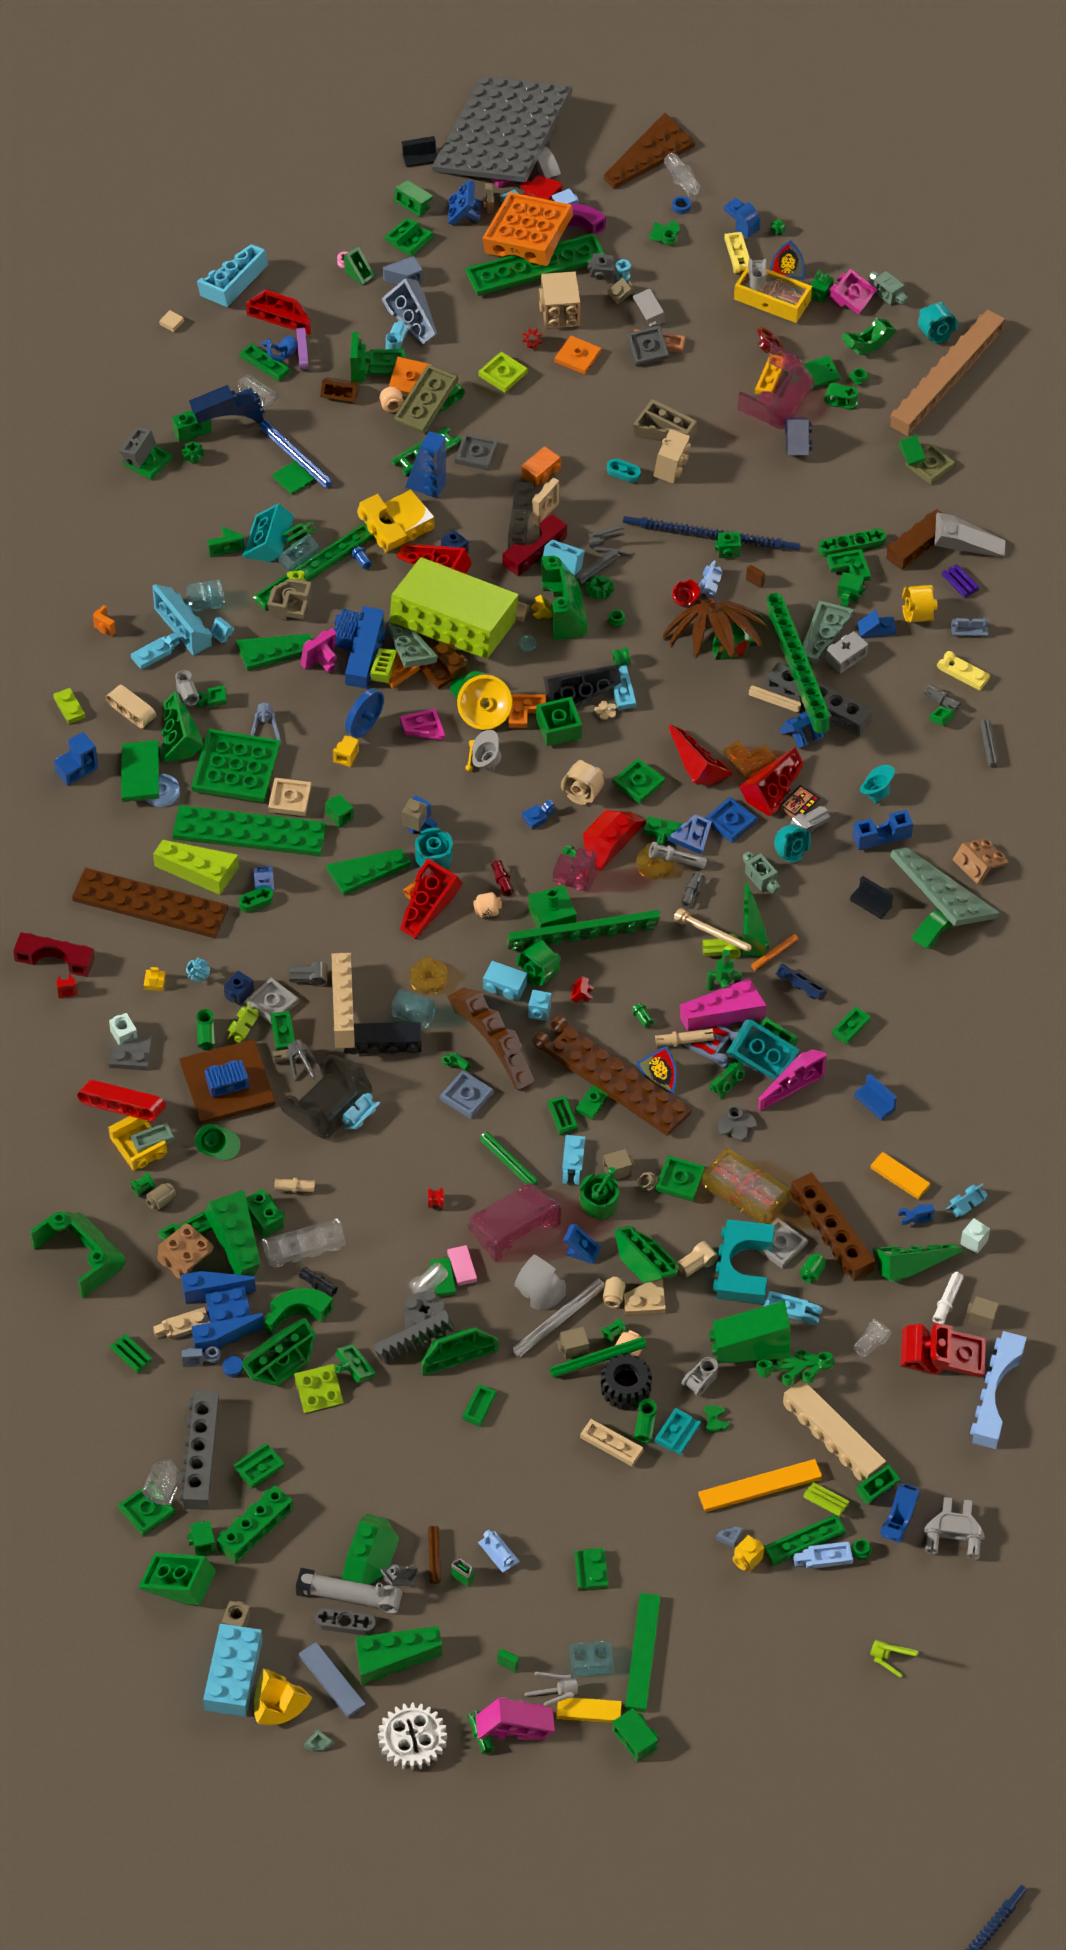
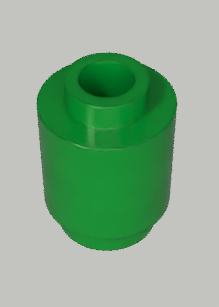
M817 1253L809 1256L799 1270L801 1279L806 1283H815L826 1267L825 1258Z

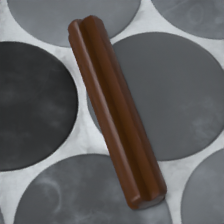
M429 1526L430 1583L440 1584L439 1527Z

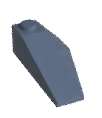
M405 278L381 298L388 312L399 321L404 322L408 326L410 333L422 344L428 343L437 335L425 294L417 280Z

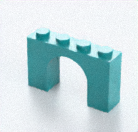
M727 1219L726 1227H722L721 1238L724 1239V1243L719 1245L718 1255L721 1256V1262H717L716 1274H719V1277L714 1279L713 1291H717V1299L765 1304L767 1277L741 1274L732 1267L730 1262L738 1252L747 1249L769 1250L772 1252L775 1225Z

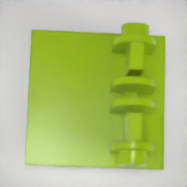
M334 1364L294 1374L296 1388L299 1391L304 1413L343 1404Z

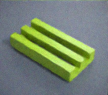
M814 1482L805 1491L803 1496L805 1499L838 1516L842 1514L849 1504L847 1499Z

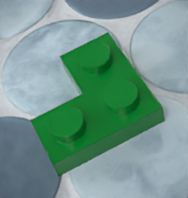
M862 549L827 555L826 560L831 573L849 570L850 574L864 577V582L871 581V574Z

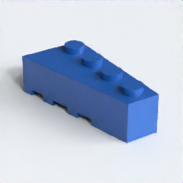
M363 606L361 610L362 621L359 620L357 637H354L352 652L350 653L345 672V683L349 686L367 689L369 682H372L370 673L379 648H383L382 640L386 639L387 629L384 627V610Z

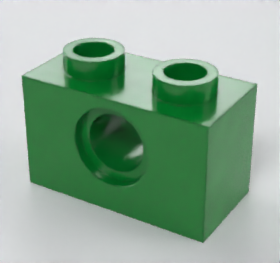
M192 410L172 417L173 432L179 443L212 432L211 419L198 424Z

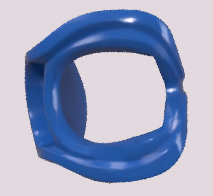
M286 336L278 345L271 344L270 339L261 342L266 347L268 356L276 361H283L296 352L298 347L297 340L293 336ZM271 348L279 350L281 355L271 354Z

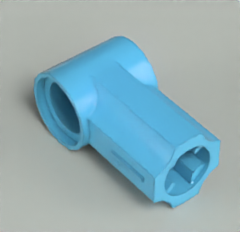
M398 321L393 324L390 333L386 335L385 349H401V345L408 332V326L404 322Z

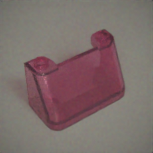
M525 1183L518 1190L480 1212L473 1213L469 1218L468 1229L493 1261L497 1262L503 1258L502 1251L506 1247L508 1250L512 1248V1242L541 1225L544 1229L548 1227V1224L552 1229L560 1225L561 1207L536 1185Z

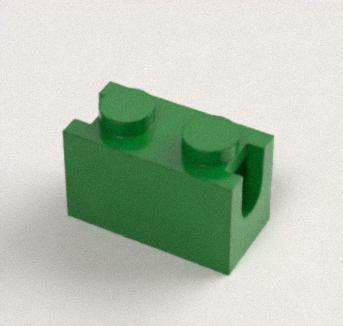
M634 1708L612 1721V1731L636 1762H639L658 1749L656 1745L659 1740L658 1734L654 1729H650L646 1725L644 1716L641 1713H637Z

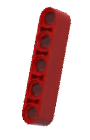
M88 1080L77 1093L78 1100L87 1106L146 1121H154L166 1107L163 1099L156 1095L96 1080Z

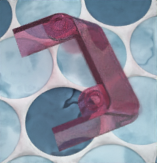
M772 344L770 346L769 364L785 370L789 374L776 394L770 391H763L757 398H754L740 391L738 411L777 429H784L785 417L795 416L813 389L814 378L797 355Z

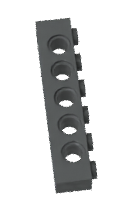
M778 662L766 677V688L782 696L799 701L801 706L804 707L789 666ZM817 681L829 711V721L860 736L871 723L872 711L866 706L854 702L852 699L837 693L833 689L827 688Z
M194 1390V1398H190L189 1410H192V1416H188L187 1428H190V1434H186L185 1440L188 1452H184V1464L187 1465L186 1470H182V1482H185L184 1488H180V1501H183L184 1509L209 1510L220 1404L219 1391ZM201 1412L207 1413L205 1415H200ZM199 1430H205L203 1433H198ZM198 1448H203L201 1451H196ZM196 1466L202 1467L200 1469H194V1467ZM195 1484L200 1485L199 1487H196V1488L191 1487V1486H193V1485H195Z

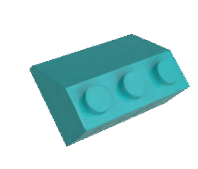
M279 503L255 515L242 556L266 562L279 559L284 553V546L288 535L284 536L283 533L292 527L294 515Z

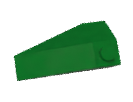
M175 690L163 704L162 720L165 721V728L161 732V735L164 736V743H161L160 750L165 762L192 758L204 746L196 724L181 696Z
M931 1244L927 1246V1249L916 1245H910L909 1249L898 1248V1246L873 1248V1254L881 1275L888 1278L891 1282L901 1281V1278L910 1277L962 1252V1247L956 1244Z

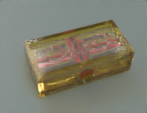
M728 1147L703 1173V1187L757 1223L769 1224L789 1202L790 1188Z

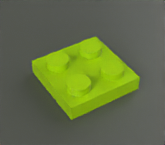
M500 352L478 371V376L506 393L528 373V368Z

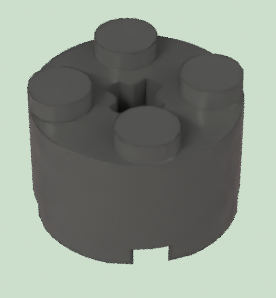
M432 1290L415 1293L406 1299L404 1306L406 1329L445 1311L442 1299Z

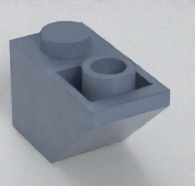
M414 256L383 267L384 282L398 285L405 278L417 280L418 283L423 282V269Z

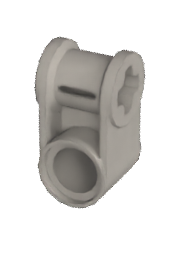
M766 259L748 260L750 287L754 290L765 288Z
M712 1357L703 1358L685 1375L682 1385L692 1389L696 1396L703 1394L707 1387L717 1378V1361ZM706 1368H711V1369H713V1370H712V1371H706L705 1369H706Z

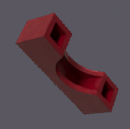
M551 513L539 523V535L541 538L531 545L513 544L502 553V565L516 576L528 571L531 565L541 560L547 543L551 540L563 542L566 539L567 524Z
M20 932L13 949L16 962L34 965L42 958L58 957L66 962L70 974L84 977L89 976L95 960L94 949L89 946L54 940L50 937L36 936L32 933Z

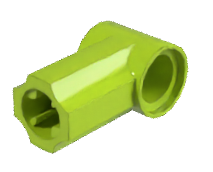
M729 934V935H731V936H733V937L739 939V936H738V935H736V934ZM722 939L702 940L704 957L722 956V952L725 949L730 951V959H736L741 955L739 947Z

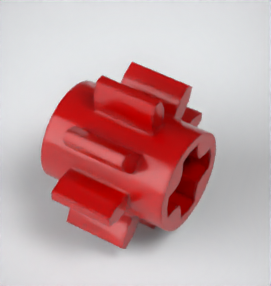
M529 327L527 333L523 332L526 338L522 339V342H527V348L531 345L536 349L537 343L542 344V340L539 338L543 336V333L538 334V328L531 330V327ZM530 334H533L534 337L537 336L535 341L528 339Z

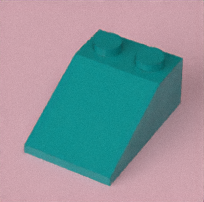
M745 1020L726 1053L775 1081L793 1062L799 1049L753 1020Z

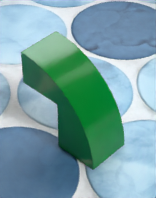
M936 909L921 923L911 940L926 949H933L943 930H950L953 924L939 909Z

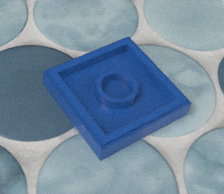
M731 797L705 817V819L712 821L710 827L731 843L753 826L758 819Z

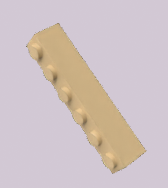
M331 953L335 1048H354L351 953Z
M803 1379L784 1392L783 1404L785 1408L790 1412L792 1411L797 1416L799 1422L811 1430L815 1438L821 1439L825 1443L826 1448L831 1453L834 1452L839 1457L840 1462L853 1471L858 1480H866L886 1465V1460L807 1383H804Z

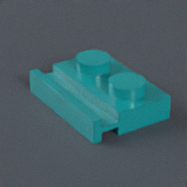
M675 1408L656 1436L655 1443L681 1456L700 1427L701 1421H696L692 1416Z

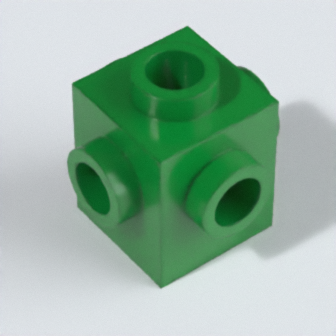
M740 532L718 533V540L714 541L715 551H718L719 558L740 557Z

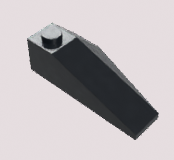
M618 664L543 677L549 702L572 697L576 709L599 694L622 683Z

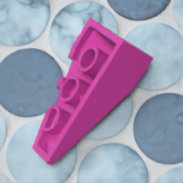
M812 1049L801 1053L759 1097V1111L824 1077L827 1057L825 1052Z

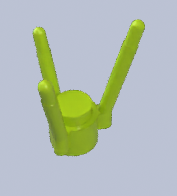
M876 1639L870 1655L875 1657L874 1662L881 1664L893 1674L902 1678L903 1675L883 1659H888L891 1651L911 1656H918L919 1651L890 1645Z

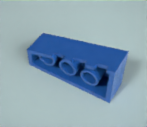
M429 431L419 448L405 487L427 496L438 498L446 485V436Z

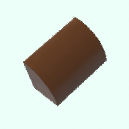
M325 377L322 379L320 397L355 402L358 397L360 382Z

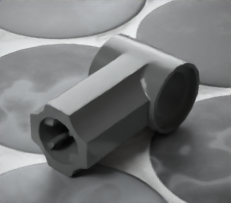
M320 961L313 962L311 965H290L289 982L310 983L315 987L325 986L327 983L328 966Z

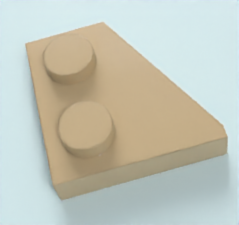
M663 1279L647 1282L625 1293V1316L665 1313Z

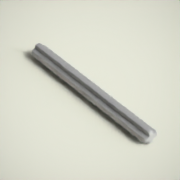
M601 1279L595 1280L513 1347V1353L517 1357H521L605 1288V1283Z

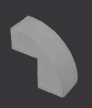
M544 146L536 162L539 175L546 178L560 175L561 172L554 155L547 146Z

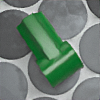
M201 1009L196 1014L198 1048L210 1050L215 1047L214 1015L209 1009Z
M651 1399L642 1400L639 1404L634 1440L640 1443L652 1441L657 1416V1405ZM644 1410H651L652 1412L649 1413V1414H646V1413H644L643 1411H644Z

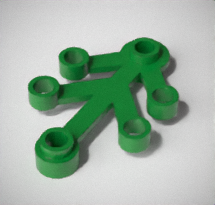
M806 1350L795 1351V1357L775 1359L778 1365H773L769 1360H760L756 1363L757 1373L762 1378L771 1376L772 1372L791 1370L782 1376L783 1385L791 1386L795 1383V1377L810 1367L812 1368L809 1371L802 1373V1379L804 1383L814 1382L815 1375L819 1371L828 1370L835 1365V1359L828 1352L814 1355Z

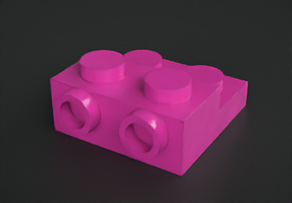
M849 269L846 274L843 272L837 279L839 284L834 283L830 288L829 292L831 294L829 298L839 306L843 307L845 304L855 313L859 314L877 289L852 269Z

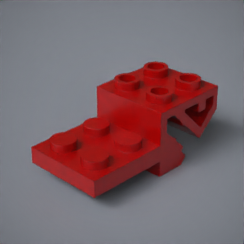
M940 1323L933 1324L931 1333L923 1324L907 1325L902 1329L900 1367L935 1375L946 1369L983 1377L985 1375L986 1338L954 1331L952 1326Z

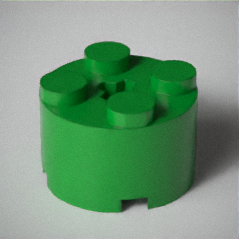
M540 940L517 956L516 964L517 967L521 966L523 972L527 973L528 983L533 986H542L559 973L561 958L557 952H553L544 941Z
M605 1173L588 1175L580 1185V1209L587 1216L599 1221H603L613 1215L619 1206V1187L617 1181L612 1176L600 1191L599 1198H592V1193L598 1189L607 1176Z

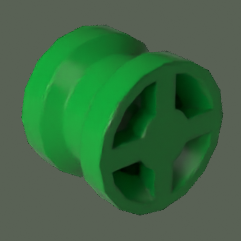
M623 647L622 650H612L614 665L618 664L620 667L622 664H631L627 647Z

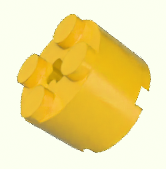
M933 586L905 587L902 594V599H905V605H902L905 620L911 623L933 621L934 610H937L938 606L937 600L933 598Z

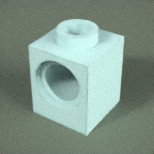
M127 1013L117 1015L109 1020L110 1031L118 1045L138 1039L137 1029Z

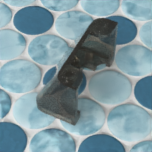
M329 1054L321 1063L320 1071L323 1078L304 1097L298 1101L295 1096L288 1095L279 1103L282 1111L316 1137L324 1140L329 1139L344 1124L342 1121L343 1114L351 1106H355L358 1110L355 1102L363 1094L369 1093L372 1095L373 1092L372 1085L361 1064L333 1054Z

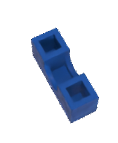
M903 810L889 814L888 820L881 825H874L872 818L855 822L852 837L858 850H863L911 838L913 822L908 811Z

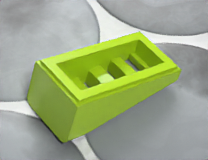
M379 648L370 673L372 681L390 683L397 650Z

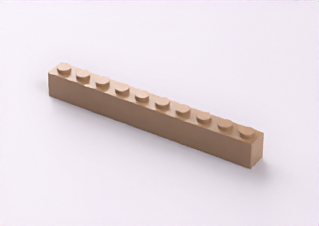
M988 309L983 315H979L976 323L970 325L964 336L961 335L956 345L950 347L947 355L941 357L937 366L932 367L927 377H923L917 388L912 389L907 399L902 400L897 410L894 409L892 411L890 427L909 436L1004 330L1005 318Z

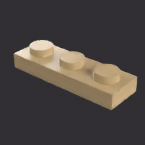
M590 1419L580 1434L581 1439L632 1467L643 1453V1447Z

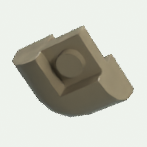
M287 579L286 582L275 585L267 604L269 611L275 617L285 621L287 617L304 619L306 609L309 608L311 582Z

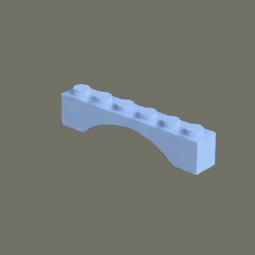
M1003 1331L1001 1338L997 1337L994 1347L997 1350V1354H992L989 1365L993 1368L991 1372L987 1371L985 1383L988 1384L987 1389L983 1388L980 1400L983 1403L982 1406H977L975 1417L978 1420L977 1423L972 1424L970 1434L973 1435L972 1443L993 1449L997 1448L1003 1422L995 1404V1392L1003 1377L1020 1364L1027 1337Z

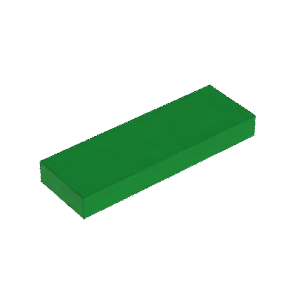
M252 343L239 353L240 358L278 382L290 373L288 366L280 361L273 360L266 352Z

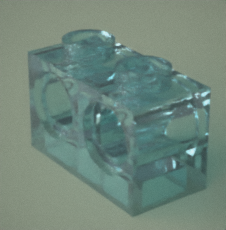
M599 1640L587 1644L577 1642L569 1645L571 1677L613 1674L614 1663L611 1641ZM598 1655H605L606 1657L601 1659V1658H598L597 1656H598ZM581 1656V1657H584L585 1659H584V1660H577L576 1657Z

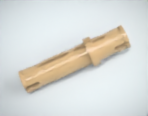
M713 1028L681 1033L673 1031L672 1034L655 1035L656 1048L666 1045L678 1047V1044L714 1041Z

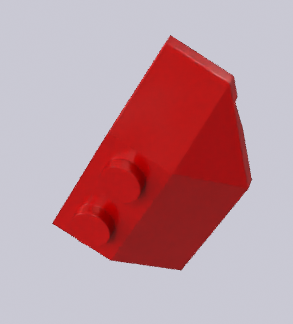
M265 289L246 303L248 316L296 331V328H305V333L307 335L311 334V321L303 305L297 299Z
M605 810L583 833L586 862L602 871L646 824V820L631 811Z

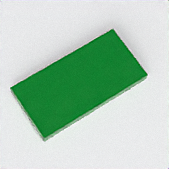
M159 740L123 743L121 763L122 802L158 799Z

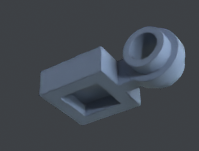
M214 1346L207 1348L204 1353H202V1349L197 1348L182 1350L183 1367L203 1366L205 1361L215 1363L221 1358L220 1350Z

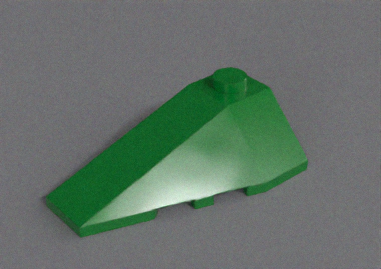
M745 883L742 941L750 944L752 948L750 951L742 949V956L762 957L765 955V950H769V938H766V929L749 883Z

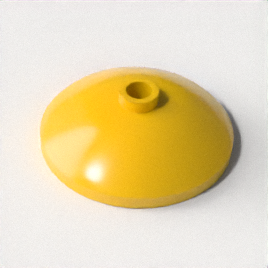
M491 675L475 676L468 680L460 689L457 698L458 711L462 719L469 726L479 730L494 729L503 724L510 715L512 695L507 685L499 678ZM488 701L490 705L488 707H484V702Z

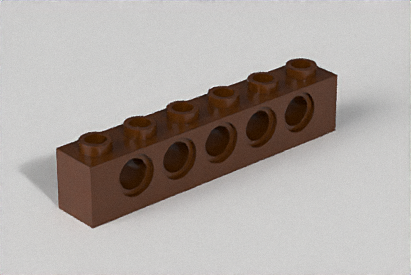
M813 1172L792 1181L790 1191L792 1199L800 1204L802 1213L809 1217L814 1230L819 1231L823 1243L831 1248L833 1257L840 1261L847 1276L850 1275L852 1280L855 1281L873 1272L875 1266L874 1258Z

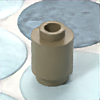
M169 1183L161 1184L146 1195V1203L151 1209L158 1211L174 1200L176 1191Z

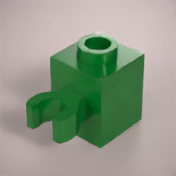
M818 270L815 274V278L810 284L812 286L811 299L823 304L831 294L829 290L834 285V278L830 277L829 273L825 275L821 273V270Z
M843 572L837 589V597H841L842 600L840 606L848 607L850 600L858 602L860 595H864L866 585H863L864 577Z

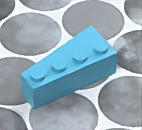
M251 244L236 254L233 260L224 262L217 271L212 270L208 273V277L197 280L200 296L228 307L268 266L265 249Z

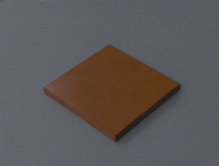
M254 1039L179 1058L200 1125L276 1105ZM233 1060H242L249 1078V1088L211 1097L205 1079V1070L211 1066H221Z

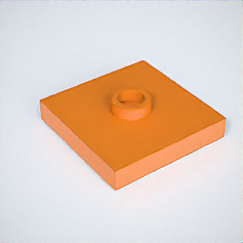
M570 336L555 356L554 362L585 375L601 353V347Z
M397 357L389 387H396L401 393L409 395L426 366L431 364Z

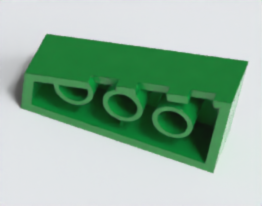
M244 1190L208 1202L204 1213L235 1274L245 1276L256 1274L260 1266V1259Z

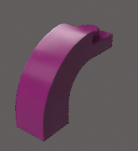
M571 204L573 216L567 227H580L589 234L594 233L595 235L606 229V216L600 211L587 205Z

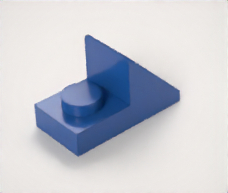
M877 610L872 611L857 622L861 638L896 635L897 632L894 617H878Z
M272 866L254 867L255 889L269 887L274 891Z
M571 1224L563 1240L569 1246L566 1255L588 1263H594L601 1246L578 1225Z

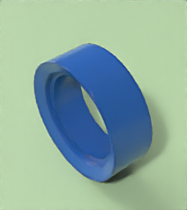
M678 196L673 199L672 209L677 214H686L691 209V201L685 196ZM682 201L688 205L681 208L676 206V203Z

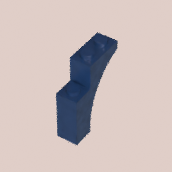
M225 385L189 400L198 424L216 417L229 415L244 416L258 424L264 421L262 414L265 411L258 393L254 394L252 388L235 393L234 390H230L228 385Z

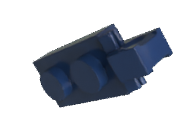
M780 964L775 973L780 979L789 980L793 987L806 991V995L812 999L824 998L827 994V990L785 964Z

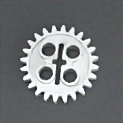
M404 1703L403 1710L395 1707V1714L388 1712L389 1719H382L383 1725H379L380 1733H378V1740H380L379 1748H383L382 1755L388 1754V1762L394 1759L395 1767L402 1763V1769L410 1765V1769L413 1770L414 1765H418L419 1769H422V1763L430 1766V1759L437 1761L436 1754H443L442 1748H446V1741L444 1740L447 1739V1733H444L446 1725H442L443 1718L437 1719V1711L430 1714L431 1707L423 1710V1704L415 1708L414 1703H411V1707L407 1708ZM407 1720L411 1722L413 1736L416 1739V1747L419 1751L418 1753L414 1751L411 1735H409V1726L406 1722ZM418 1722H422V1723H424L425 1725L419 1727V1726H416L415 1724L418 1723ZM398 1727L404 1728L401 1732L395 1731ZM423 1741L430 1742V1744L426 1746L420 1743ZM403 1746L409 1747V1749L406 1751H403L400 1748Z

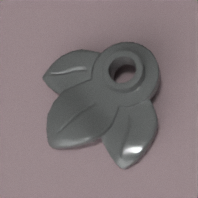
M733 1105L725 1111V1117L719 1120L718 1132L720 1135L730 1133L734 1139L743 1141L747 1136V1128L757 1126L756 1120L751 1114L744 1113L741 1107Z

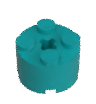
M943 302L924 307L919 312V328L930 341L936 344L950 339V334L953 331L956 332L958 328L957 318Z
M439 828L423 830L415 840L417 864L422 867L428 858L445 869L449 868L453 859V841L450 834L442 832Z

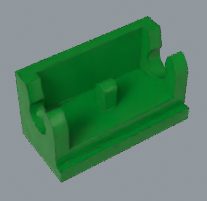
M408 180L395 187L394 202L418 217L430 209L431 206L427 205V203L433 200V195Z

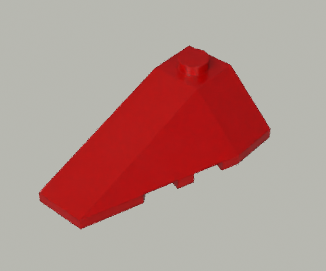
M672 724L668 726L685 770L692 777V782L697 785L710 786L732 775V772L722 761L711 757V752L698 745V741L684 729Z
M796 747L783 754L739 786L749 805L768 816H771L780 808L779 805L783 802L785 794H788L790 791L789 787L792 781L797 778L804 764Z
M428 858L416 875V883L411 891V899L400 927L401 931L414 939H417L450 903L463 885L457 875Z

